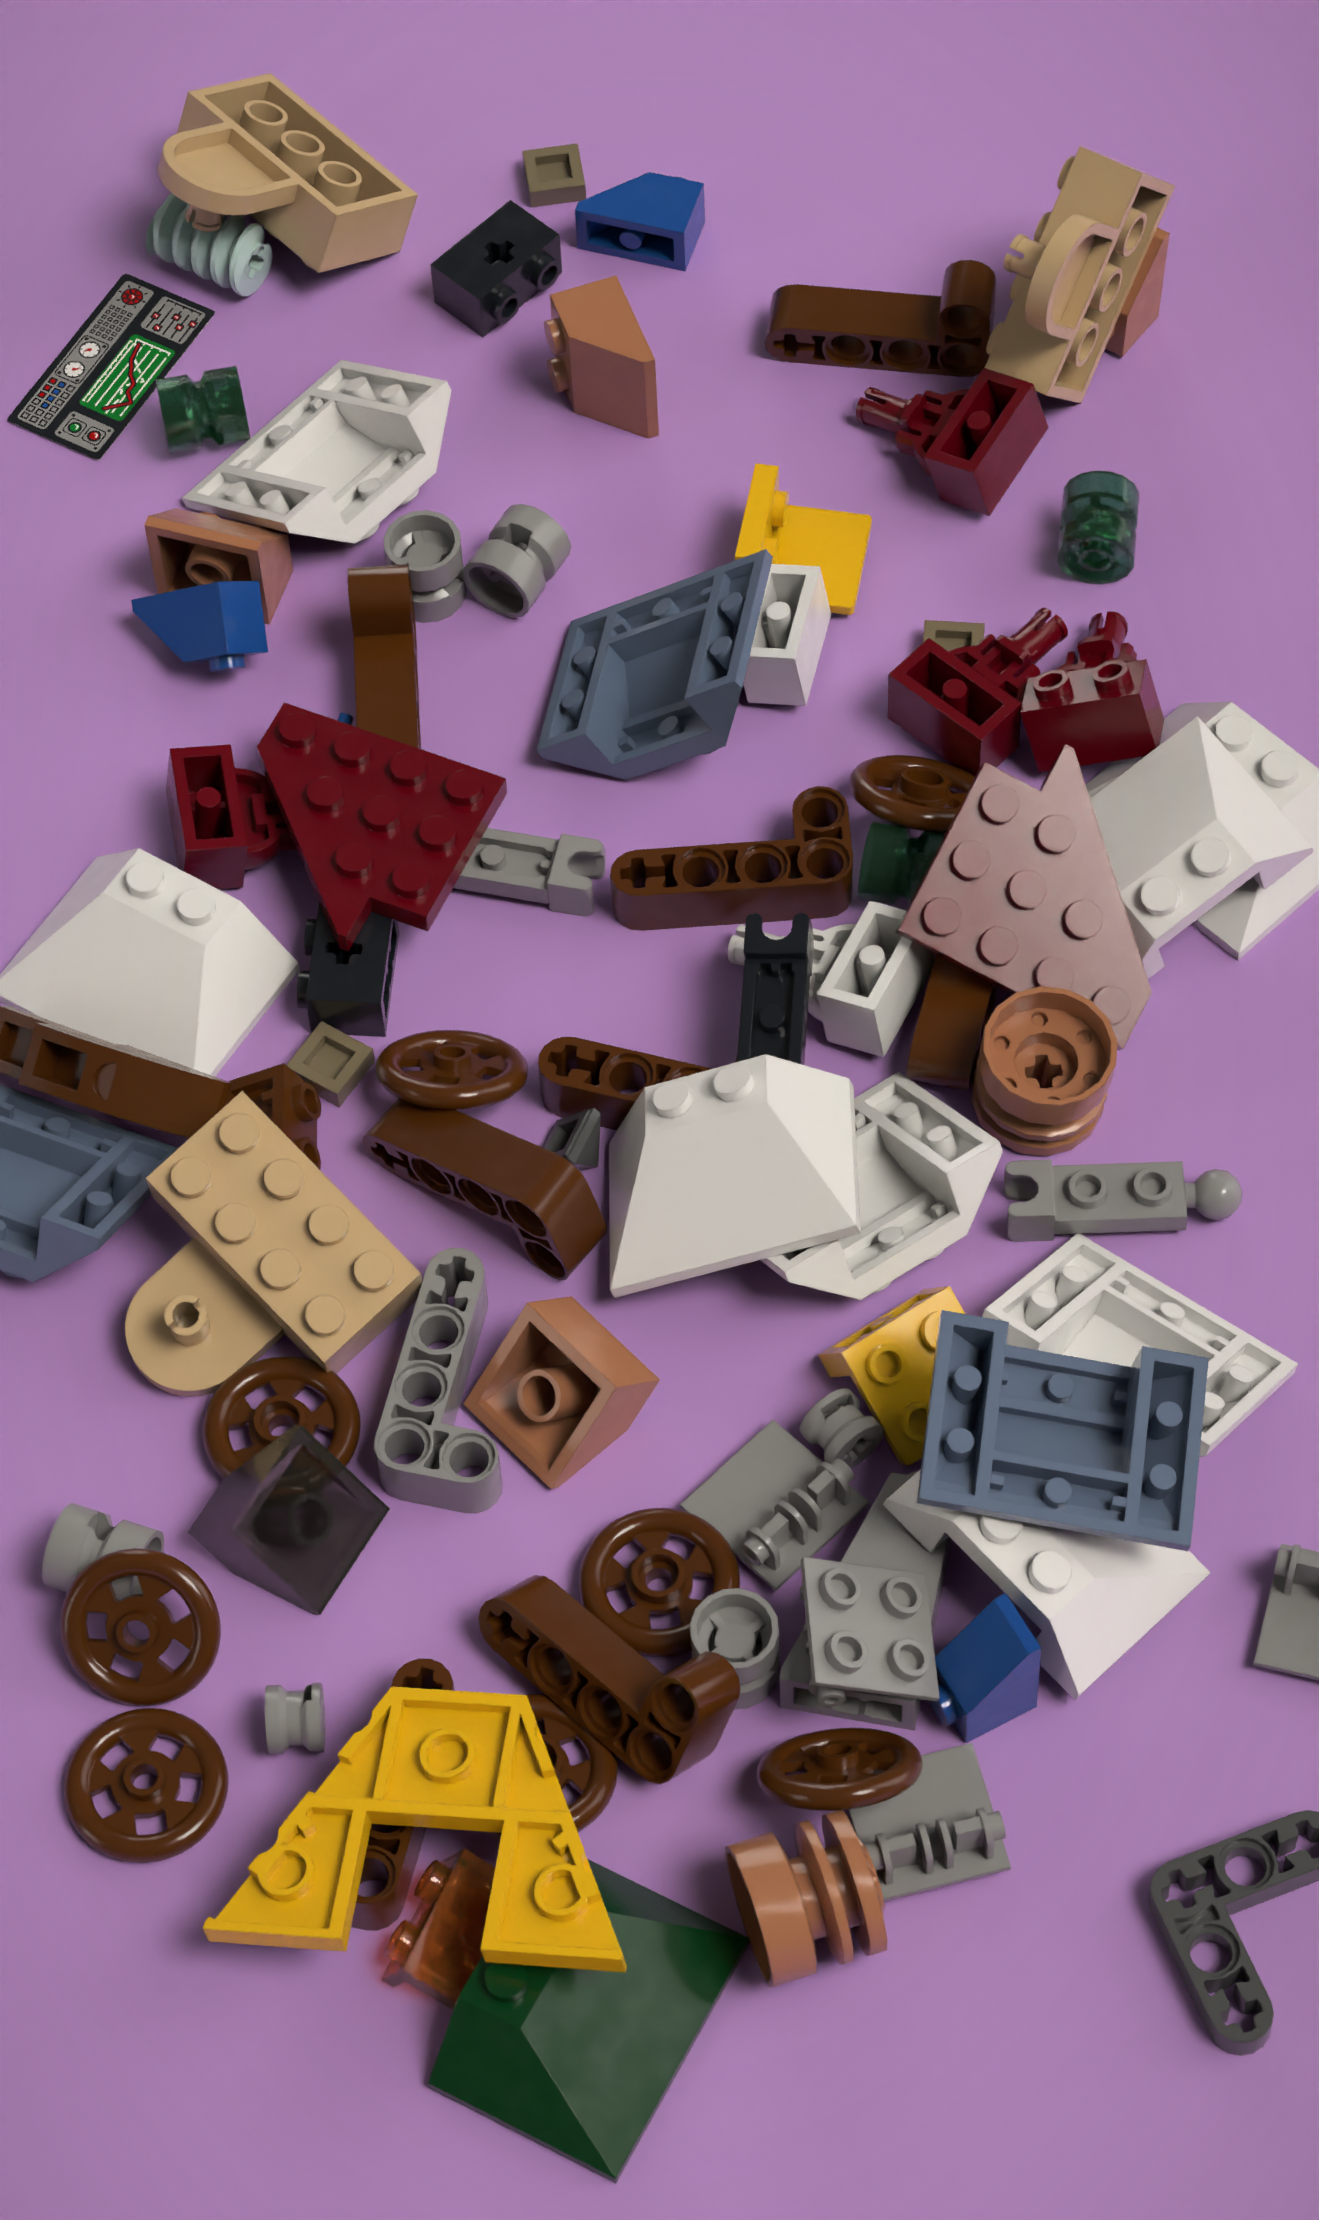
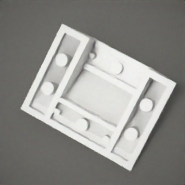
M340 360L183 496L182 500L187 508L287 533L356 544L372 536L378 530L379 523L398 506L406 504L415 498L419 492V487L436 473L452 390L445 380Z
M1233 702L1182 703L1164 718L1160 744L1198 716L1308 841L1314 851L1265 890L1253 877L1192 923L1235 959L1239 960L1319 890V768ZM1143 757L1113 761L1086 784L1089 797L1094 796Z
M1198 716L1090 798L1147 979L1165 967L1159 948L1253 877L1265 890L1314 852L1313 847Z
M137 848L95 858L0 974V1002L110 1043L129 1045L215 1077L300 968L298 961L240 900Z
M767 1054L645 1087L609 1142L610 1291L614 1298L861 1234L854 1087L847 1077Z
M900 1072L895 1073L854 1098L861 1234L761 1260L789 1283L862 1300L872 1293L885 1289L893 1280L922 1262L939 1256L945 1248L968 1234L1003 1153L1000 1141Z
M1081 1234L1073 1236L985 1308L982 1315L984 1318L1009 1322L1006 1345L1128 1367L1132 1366L1142 1346L1209 1358L1199 1457L1207 1456L1295 1373L1298 1366L1297 1362Z
M921 1469L888 1497L883 1504L930 1553L950 1537L1042 1630L1036 1638L1041 1647L1040 1665L1074 1700L1087 1690L1211 1573L1189 1550L1183 1551L917 1503Z

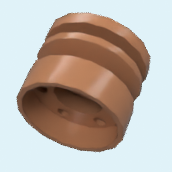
M1040 986L1016 992L999 1004L984 1028L980 1056L977 1059L976 1070L973 1076L971 1102L980 1125L991 1136L999 1140L1000 1144L1020 1154L1050 1156L1072 1150L1091 1136L1102 1116L1107 1091L1116 1067L1117 1038L1109 1018L1091 1000L1063 988Z
M842 1809L822 1815L825 1848H823L818 1834L809 1820L795 1824V1844L798 1856L791 1859L787 1858L784 1849L772 1832L725 1846L729 1877L746 1935L750 1939V1946L769 1987L779 1986L817 1973L814 1940L824 1937L828 1948L839 1964L854 1961L850 1928H852L866 1956L887 1950V1935L883 1918L884 1900L877 1873L867 1848L857 1837L849 1818Z

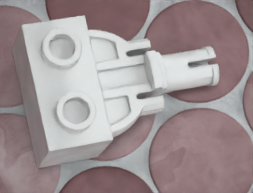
M771 564L743 682L748 703L807 705L831 617L820 566Z
M869 901L857 924L834 926L824 931L813 928L814 952L812 976H810L808 1012L823 1022L828 1042L881 1057L886 1055L928 979L935 960L933 952L895 933L906 910ZM740 924L736 928V935H732L728 945V959L730 963L743 966L745 960L743 952L745 925ZM763 932L770 939L778 940L784 938V936L780 937Z

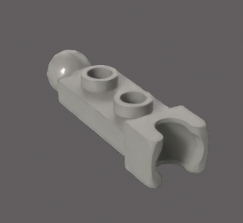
M487 828L453 888L545 904L549 903L550 911L578 916H591L594 913L591 879H600L605 874V848L602 842L591 838L561 834L558 840Z
M1050 1159L1019 1160L1009 1162L1005 1166L1004 1172L1005 1197L1009 1200L1025 1201L1014 1202L1008 1207L1007 1237L1015 1242L1053 1241L1054 1234L1186 1230L1187 1208H1196V1211L1205 1218L1221 1220L1229 1218L1238 1209L1242 1202L1243 1194L1237 1178L1225 1170L1213 1169L1205 1171L1195 1182L1184 1183L1183 1161L1052 1166V1160Z

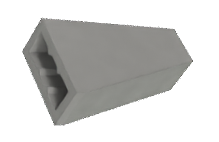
M891 1472L841 1562L926 1574L933 1635L951 1538L948 1537L930 1553L883 1505L886 1499L917 1473L912 1472L905 1475ZM802 1630L781 1669L780 1708L915 1731L921 1699L849 1690L845 1693V1702L841 1705L833 1707L819 1705L817 1696L809 1691V1681L812 1679L810 1657L806 1654L805 1650L808 1638L805 1637L804 1630Z

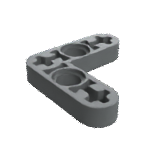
M1305 1810L1295 1812L1186 1854L1159 1867L1152 1877L1149 1894L1151 1914L1211 2039L1217 2047L1229 2054L1242 2056L1253 2054L1261 2049L1270 2037L1274 2016L1271 2000L1230 1915L1319 1881V1857L1312 1858L1306 1850H1299L1286 1855L1283 1873L1278 1871L1276 1856L1280 1857L1296 1849L1298 1835L1305 1834L1310 1842L1319 1841V1812ZM1270 1844L1275 1845L1276 1855L1272 1848L1269 1846ZM1242 1855L1253 1857L1263 1866L1265 1876L1255 1885H1238L1226 1874L1225 1866L1228 1861ZM1206 1869L1212 1870L1214 1886L1221 1897L1216 1898L1214 1896V1887L1211 1884L1194 1893L1192 1907L1184 1908L1178 1899L1166 1901L1169 1897L1171 1884L1179 1883L1184 1892L1192 1891L1205 1886ZM1201 1942H1218L1229 1952L1231 1962L1225 1969L1219 1972H1206L1194 1964L1190 1952L1194 1946ZM1234 1983L1233 1997L1239 2010L1243 2014L1256 2013L1253 2018L1251 2031L1243 2032L1238 2023L1227 2026L1225 2024L1228 2021L1230 2005L1224 1990Z

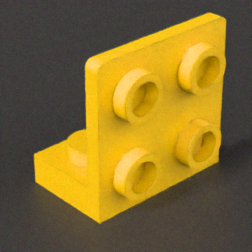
M755 463L735 552V560L767 549L773 556L771 564L820 566L831 613L852 615L856 607L871 534L872 517L866 514L788 505L789 492L779 491V466Z
M950 1286L923 1289L818 1354L830 1377L851 1376L873 1417L884 1428V1436L902 1465H911L921 1459L923 1455L941 1311L946 1310L965 1314Z

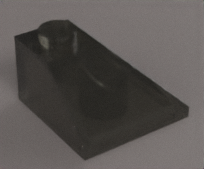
M294 1425L223 1479L188 1533L234 1575L313 1615H321L390 1508L302 1425Z

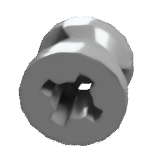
M842 1388L831 1392L809 1410L801 1422L800 1433L809 1443L819 1444L824 1449L825 1462L830 1464L836 1458H839L850 1468H853L864 1461L880 1444L884 1436V1428L873 1416H864L859 1410L860 1400L850 1389Z
M312 1683L301 1691H287L281 1685H266L265 1730L269 1754H283L290 1746H305L309 1751L324 1752L326 1726L322 1683Z

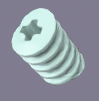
M171 193L157 210L149 225L145 243L147 253L157 255L164 262L175 263L182 270L194 271L200 278L213 280L220 287L232 288L240 296H250L256 292L265 281L271 269L273 259L272 247L269 244H264L265 231L262 225L251 223L246 227V221L242 216L232 215L227 219V215H223L219 230L213 232L198 230L192 227V222L188 223L185 220L186 210L190 204Z

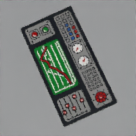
M123 274L10 414L8 421L92 459L100 460L208 324L215 312L132 275Z

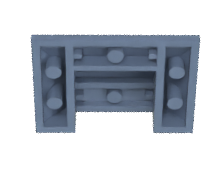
M768 550L759 551L572 620L536 750L540 756L550 761L629 780L652 771L663 770L669 765L701 754H710L726 746L740 698L773 559Z
M0 1084V1270L10 1277L23 1278L35 1282L97 1251L152 1195L145 1178L172 1155L178 1147Z
M946 1310L941 1311L917 1503L1183 1551L1190 1549L1209 1358L1142 1346L1132 1366L1128 1367L1006 1345L1009 1322Z

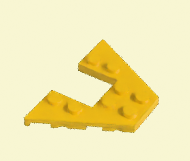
M391 1686L372 1710L368 1725L362 1730L355 1732L337 1754L340 1761L315 1793L311 1791L306 1793L279 1827L278 1838L275 1844L268 1851L256 1856L248 1867L249 1877L215 1919L209 1916L203 1926L209 1942L346 1952L372 1824L501 1833V1839L480 1949L485 1962L626 1973L627 1968L621 1947L527 1695Z

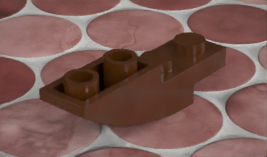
M0 1006V1073L18 1079V1084L105 1114L186 1138L193 1136L225 1107L231 1082L129 1045L110 1043L11 1006Z

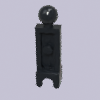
M751 913L747 916L745 923L743 950L745 960L737 1062L767 1054L804 1065L810 976H812L814 935L811 919L805 913L796 914L792 921L791 932L783 939L774 940L764 935L762 931V917L758 913Z

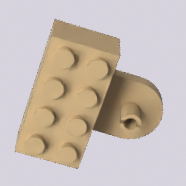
M271 73L188 91L177 134L169 137L164 143L158 164V176L163 185L176 197L190 204L186 210L185 220L188 223L192 222V227L201 231L213 232L220 229L223 215L249 214L264 226L271 236L278 238L296 253L305 265L316 270L318 273L400 252L418 196L416 192Z
M1079 146L1076 156L1069 157L1061 169L1057 182V187L1061 191L1052 212H1046L1039 221L1035 230L1034 241L1028 239L1023 234H1018L1009 246V248L1023 253L1024 257H1015L1006 253L1004 269L1011 273H1017L1010 291V298L1013 300V303L1005 321L998 323L990 335L986 350L990 356L985 368L1033 383L1035 390L1046 396L1082 403L1175 185L1113 158Z
M243 1091L145 1178L153 1199L192 1238L188 1244L139 1288L130 1303L126 1315V1343L135 1365L150 1383L165 1392L187 1397L215 1393L227 1378L241 1368L256 1362L284 1335L309 1360L319 1364L326 1372L333 1371L337 1374L417 1300L422 1284L421 1273Z

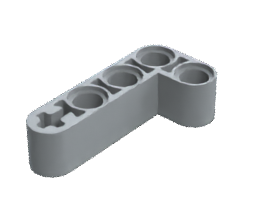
M449 1248L440 1251L430 1260L426 1268L377 1429L374 1450L379 1479L383 1489L390 1496L402 1501L462 1513H480L497 1503L502 1494V1475L499 1452L495 1442L487 1434L477 1430L454 1426L488 1311V1294L483 1264L477 1255L464 1248ZM448 1297H454L455 1307L449 1305ZM437 1341H449L453 1343L452 1345L444 1349H432L428 1347L432 1343ZM421 1397L437 1399L427 1406L411 1404L414 1400ZM404 1454L420 1456L415 1462L409 1464L393 1462L398 1456ZM467 1467L484 1469L481 1474L474 1477H463L457 1474Z

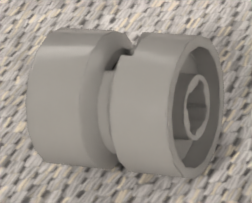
M525 504L511 505L490 531L489 540H486L479 546L464 567L463 579L466 587L479 602L490 610L510 618L524 616L543 592L545 582L549 581L556 574L569 556L571 544L568 535L560 524L545 512Z
M429 510L412 511L398 517L388 527L384 536L386 566L409 565L415 621L421 623L438 622L452 616L462 606L466 597L460 531L451 519L438 512Z
M70 1503L61 1512L50 1533L42 1563L44 1585L67 1592L78 1574L90 1563L104 1555L133 1548L150 1549L164 1553L163 1532L127 1520H123L113 1527L110 1515ZM137 1576L122 1577L111 1582L118 1600L133 1594H143Z
M741 1588L722 1589L707 1596L695 1609L690 1622L692 1658L706 1651L718 1653L726 1658L734 1667L740 1682V1695L734 1709H748L763 1702L774 1691L780 1676L778 1617L771 1604L752 1591Z

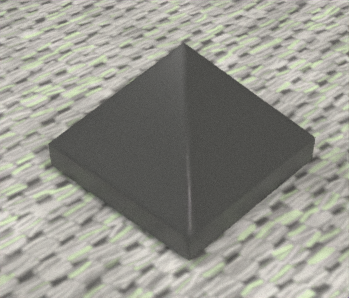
M592 1108L557 1120L543 1148L564 1157L578 1170L598 1167L601 1113Z

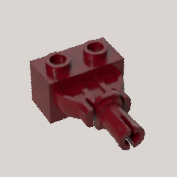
M987 368L982 369L970 389L956 390L944 395L926 390L923 395L916 394L908 400L869 387L864 392L866 398L861 397L856 407V418L859 423L896 433L895 442L899 452L917 459L921 468L933 479L940 500L987 516L991 515L1049 428L1033 383Z
M1043 607L1010 637L1000 635L996 639L995 636L989 634L976 646H964L947 651L928 638L888 674V719L952 765L976 776L984 762L997 768L1019 747L1020 723L1022 719L1020 710L1027 680L1030 677H1037L1041 674L1038 666L1035 664L1067 637L1068 630L1065 622L1056 614L1046 623L1045 621L1051 617V610Z
M1108 611L1103 628L1104 619L1102 612L1091 618L1088 637L1078 642V661L1075 651L1068 652L1064 665L1056 670L1044 672L1037 677L1028 678L1020 714L1039 772L1050 770L1061 747L1065 744L1074 748L1079 766L1143 757L1160 745L1164 717L1147 659L1137 661L1134 647L1129 643H1124L1128 632V623L1120 613Z
M231 744L169 749L166 795L178 869L217 889L242 888L245 870L254 869L268 863L280 851L297 850L266 777L252 770L235 768Z

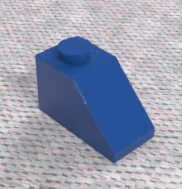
M648 172L579 201L575 208L577 249L686 272L705 223L704 183L690 181L682 177H671Z
M259 581L214 582L131 600L133 612L183 662H209L210 672L229 671L245 668L244 657L268 652Z
M1006 1593L993 1599L935 1657L940 1699L937 1701L929 1700L940 1722L944 1726L953 1723L965 1743L1037 1707L1041 1647Z

